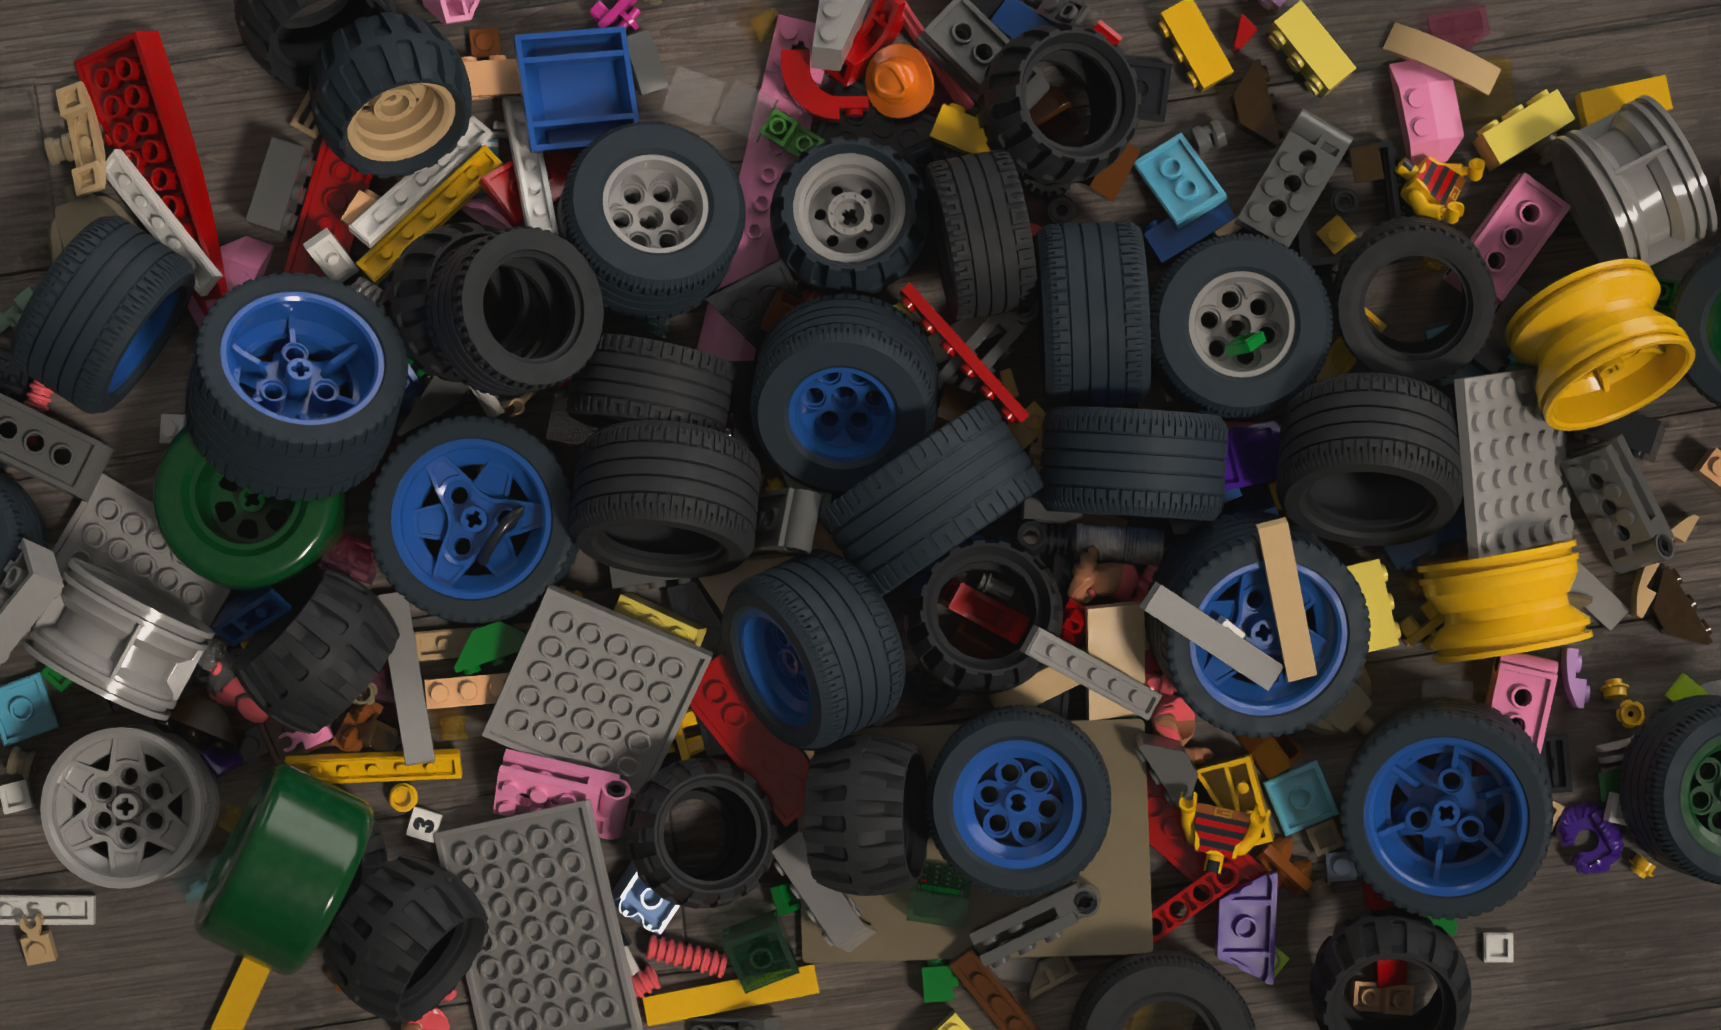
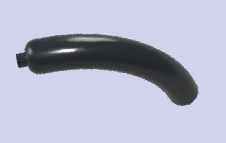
M524 506L514 507L489 535L477 558L481 566L489 562L500 540L524 515Z

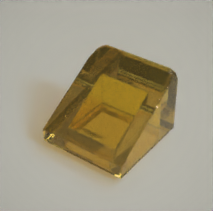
M771 8L750 20L751 27L759 43H762L778 18L776 8Z

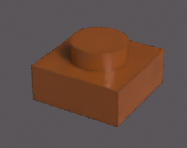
M498 27L469 30L472 57L482 60L489 59V56L502 55Z

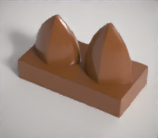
M374 701L371 705L361 704L357 706L352 704L331 744L346 753H361L364 747L362 743L374 719L381 716L385 706L377 701Z
M1283 836L1259 850L1254 859L1268 872L1276 871L1278 873V881L1297 898L1307 892L1313 885V882L1310 880L1312 876V862L1310 859H1301L1291 863L1289 859L1293 851V836Z

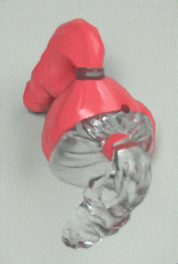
M215 633L212 639L205 640L208 643V647L198 661L202 668L210 671L206 683L209 697L223 706H238L240 714L253 723L266 721L269 715L262 711L249 697L234 672L237 658L241 653H227L226 649L230 644L218 633Z

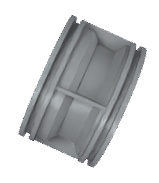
M1642 95L1635 98L1634 101L1623 104L1619 111L1580 130H1571L1565 133L1564 136L1561 135L1552 140L1550 148L1551 160L1564 201L1572 206L1569 211L1582 237L1600 263L1617 259H1638L1652 266L1688 247H1696L1703 241H1708L1716 235L1718 223L1715 204L1698 159L1674 119L1652 97Z
M70 558L67 565L71 570H63L61 574L64 585L58 598L53 599L45 609L42 618L36 621L29 632L32 639H26L23 643V648L49 668L84 688L145 716L167 721L171 715L168 709H174L181 692L203 652L208 647V643L204 639H212L215 632L194 616L148 590L98 566L80 559Z
M128 725L90 733L74 742L58 757L51 767L43 786L40 804L41 822L45 837L55 856L76 876L102 887L117 889L133 888L179 872L203 852L217 825L220 797L216 777L201 757V751L193 743L188 742L183 736L176 733H166L155 725ZM145 754L156 758L165 767L149 771ZM111 755L108 771L94 767L102 759ZM129 768L135 769L138 773V780L134 784H131L126 779V771ZM104 782L112 787V794L109 798L103 797L100 793V787ZM154 783H158L163 787V795L160 799L153 797L151 794V787ZM180 795H182L183 802L181 819L169 808V805ZM79 799L86 804V808L80 813ZM127 802L133 804L134 809L128 810ZM103 812L109 813L112 818V823L108 828L102 826L99 820ZM154 812L159 813L163 818L160 828H155L150 822L151 815ZM128 827L134 828L137 832V839L133 843L125 838V830ZM106 841L108 853L101 850L95 844ZM147 842L163 847L155 855L143 859Z

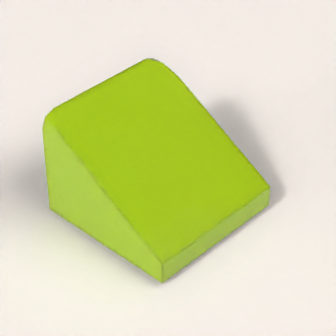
M1684 673L1679 676L1665 694L1671 702L1695 695H1709Z

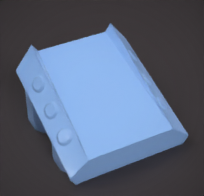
M632 860L612 890L615 908L624 916L631 917L643 925L644 928L659 936L680 905H675L662 899L659 894L648 888L637 875L638 870Z

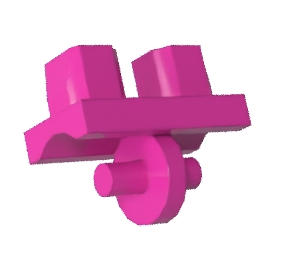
M615 0L617 4L611 10L599 1L589 11L593 19L598 23V28L614 27L620 19L622 21L616 27L625 26L626 29L630 26L635 31L639 28V25L634 20L641 13L640 10L634 7L627 14L638 0Z

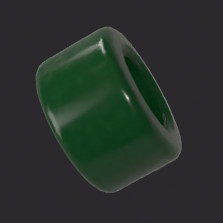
M188 424L172 439L157 467L153 486V507L156 522L164 541L176 558L187 568L220 587L248 593L271 587L275 591L289 588L305 580L328 560L339 543L345 528L348 513V491L338 492L337 495L332 497L325 496L324 499L316 500V498H312L311 501H303L302 499H298V501H289V499L279 500L273 496L269 498L262 496L261 493L255 494L250 492L246 487L245 489L238 487L234 492L220 487V481L225 475L218 473L215 467L206 461V457H203L198 451L199 447H196L192 440L193 436L189 433ZM259 494L257 497L258 501H260L259 505L255 506L252 504L249 506L250 501L248 497L250 495L255 497ZM219 502H232L235 507V515L226 522H221L217 515L215 506ZM273 509L280 510L288 515L285 523L276 531L270 527L266 520L267 515ZM244 520L256 521L258 536L255 539L238 536V529Z
M283 763L272 767L262 779L243 810L207 883L195 917L194 924L198 935L275 973L286 976L299 971L326 933L359 867L374 823V813L370 804L292 765Z

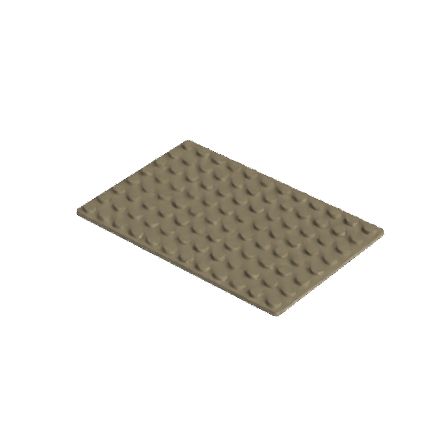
M1140 718L1071 721L1080 727L1090 737V740L1094 742L1105 762L1110 779L1111 816L1106 837L1092 862H1089V865L1083 871H1080L1077 877L1070 879V882L1078 879L1080 884L1091 883L1095 885L1101 894L1100 906L1094 915L1079 919L1078 923L1063 929L1061 937L1046 943L1045 939L1036 942L1035 949L1021 956L1017 951L1009 956L1010 958L1124 955L1152 952L1153 930L1146 762L1142 763L1134 747L1138 746L1134 735L1139 732L1145 733V723ZM963 724L865 727L849 736L861 734L882 735L896 738L918 747L925 761L926 777L929 779L931 768L944 744ZM799 749L806 757V759L810 762V758L807 756L805 751ZM1007 764L1002 768V774L1007 779H1014L1019 775L1015 765ZM1037 771L1031 775V781L1036 786H1043L1048 781L1047 775L1044 772ZM986 786L981 791L983 798L988 801L995 800L998 797V791L993 786ZM1015 794L1012 796V807L1015 809L1025 807L1023 803L1025 797L1023 795ZM1044 800L1039 805L1040 811L1045 815L1053 814L1056 811V805L1051 800ZM804 813L798 817V832L802 833L805 830ZM1000 814L993 815L990 818V824L995 829H1002L1007 824L1005 817ZM1025 821L1019 825V831L1024 836H1031L1035 833L1036 827L1032 822ZM929 832L927 863H924L923 871H926L923 873H927V875L922 874L923 877H921L925 878L923 881L928 879L929 882L923 883L920 879L918 883L962 889L961 892H964L963 896L918 890L920 885L917 884L886 895L858 896L843 893L845 897L849 896L854 903L856 902L861 909L862 915L859 918L862 922L868 925L872 924L877 933L850 953L835 947V945L833 947L828 945L821 934L824 931L823 927L819 922L814 923L805 911L808 905L801 898L802 958L805 963L954 959L971 946L980 954L982 950L1057 915L1055 908H1051L1025 921L1024 928L1012 934L1005 930L999 933L1000 937H998L997 941L982 947L981 943L973 945L969 936L973 928L1046 893L1039 895L1035 893L1034 896L1022 895V897L1000 895V893L988 892V889H980L976 887V884L972 885L968 881H965V883H961L960 879L955 881L956 878L962 877H958L959 875L956 873V870L950 868L947 861L942 858ZM934 864H940L939 867H933ZM945 871H951V873H950L951 875H953V872H954L955 874H954V876H950V875L948 874V872H945ZM1082 897L1080 899L1084 903H1089L1091 901V899H1089L1088 897Z

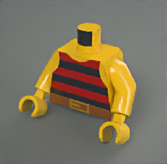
M1405 157L1395 168V172L1406 180L1400 195L1412 207L1417 216H1424L1429 219L1435 218L1439 222L1445 217L1447 223L1455 224L1464 213V205L1456 201L1466 181L1464 175H1467L1471 181H1479L1483 176L1485 161L1480 158H1474L1469 161L1468 167H1464L1463 164H1446L1432 157H1426L1416 166Z
M1183 791L1180 792L1179 806L1181 807L1182 828L1188 843L1195 846V851L1207 853L1203 870L1221 874L1224 857L1236 859L1238 855H1246L1260 840L1264 825L1271 814V811L1268 809L1265 816L1259 815L1256 811L1259 805H1255L1250 814L1197 803L1196 792H1193L1192 800L1184 799Z

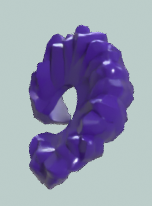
M1590 802L1566 807L1562 811L1556 826V837L1560 842V846L1563 847L1574 845L1577 834L1583 829H1591L1596 833L1598 843L1595 849L1590 852H1577L1571 860V863L1576 866V872H1582L1586 875L1609 871L1610 865L1620 858L1621 849L1624 846V843H1622V827L1617 823L1604 821L1606 808H1601L1598 804L1591 805Z

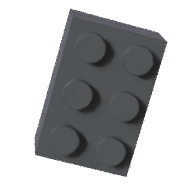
M272 137L245 221L256 228L289 238L290 231L295 232L299 221V216L296 213L299 204H304L308 188H305L308 176L312 177L316 160H313L315 155L305 147Z

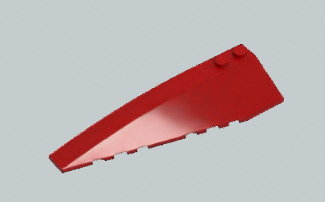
M135 31L74 61L79 80L84 83L91 98L99 125L102 124L106 134L104 139L107 145L114 149H121L223 275L207 296H200L195 289L193 290L192 295L204 316H206L209 309L205 300H218L228 291L210 198L192 132L159 31Z

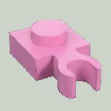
M329 725L315 734L296 731L294 733L285 732L278 737L282 739L288 736L292 739V745L289 748L283 749L285 752L296 749L301 742H303L305 749H309L334 738Z

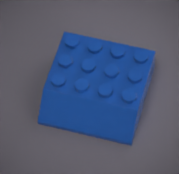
M625 26L513 35L527 137L531 153L553 155L581 152L590 142L606 131L608 132L610 129L628 123L639 122Z

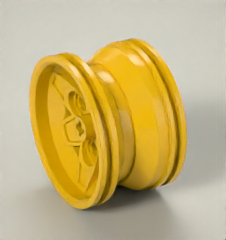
M1617 259L1576 271L1533 296L1509 321L1505 330V341L1518 363L1538 367L1535 393L1538 398V406L1550 427L1562 431L1583 430L1624 417L1663 395L1679 382L1692 366L1696 354L1686 332L1679 327L1674 319L1654 310L1661 293V286L1648 263L1638 259Z
M1576 539L1552 541L1548 544L1495 556L1469 559V555L1416 566L1417 572H1423L1424 575L1423 578L1418 579L1419 585L1423 586L1424 597L1440 614H1443L1444 626L1430 642L1431 650H1437V654L1432 656L1433 663L1460 662L1511 655L1565 645L1593 637L1592 630L1585 627V625L1591 623L1590 616L1569 604L1567 595L1579 571L1577 564L1579 553L1572 552L1571 548L1577 546Z

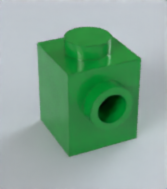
M944 959L927 960V964L921 965L924 1003L954 1001L953 987H958V977L949 967V963H945Z

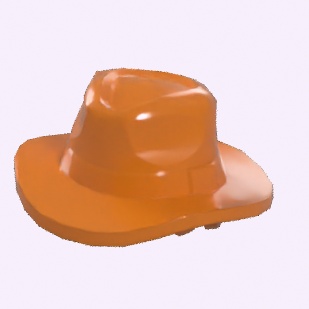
M903 43L892 44L879 50L869 62L865 78L866 90L872 105L880 113L892 118H905L919 113L930 103L934 92V78L928 62L918 49Z

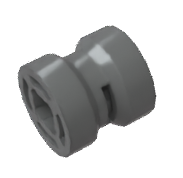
M1218 118L1209 121L1206 126L1201 127L1198 125L1190 128L1191 138L1199 155L1208 153L1210 148H1221L1227 145L1226 135Z

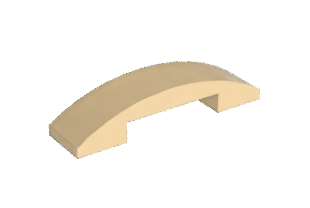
M1396 22L1382 49L1407 61H1415L1462 82V85L1486 96L1490 95L1501 71L1497 66L1458 46Z
M79 81L55 91L60 116L67 120L76 168L71 171L76 196L80 198L105 189L106 157L95 109L84 83Z
M1695 514L1686 515L1669 527L1674 535L1672 540L1677 543L1686 542L1699 516ZM1660 563L1637 570L1630 600V613L1634 618H1643L1656 595V592L1647 588V585Z

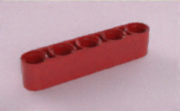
M1223 860L1222 868L1227 867L1234 873L1232 881L1224 882L1219 879L1218 873L1206 871L1152 910V918L1159 919L1162 922L1163 929L1160 932H1153V944L1233 888L1240 876L1238 866L1230 860ZM1199 884L1206 885L1210 890V896L1206 899L1198 898L1195 895L1194 888ZM1175 901L1182 902L1186 906V913L1182 916L1175 915L1171 910V904Z

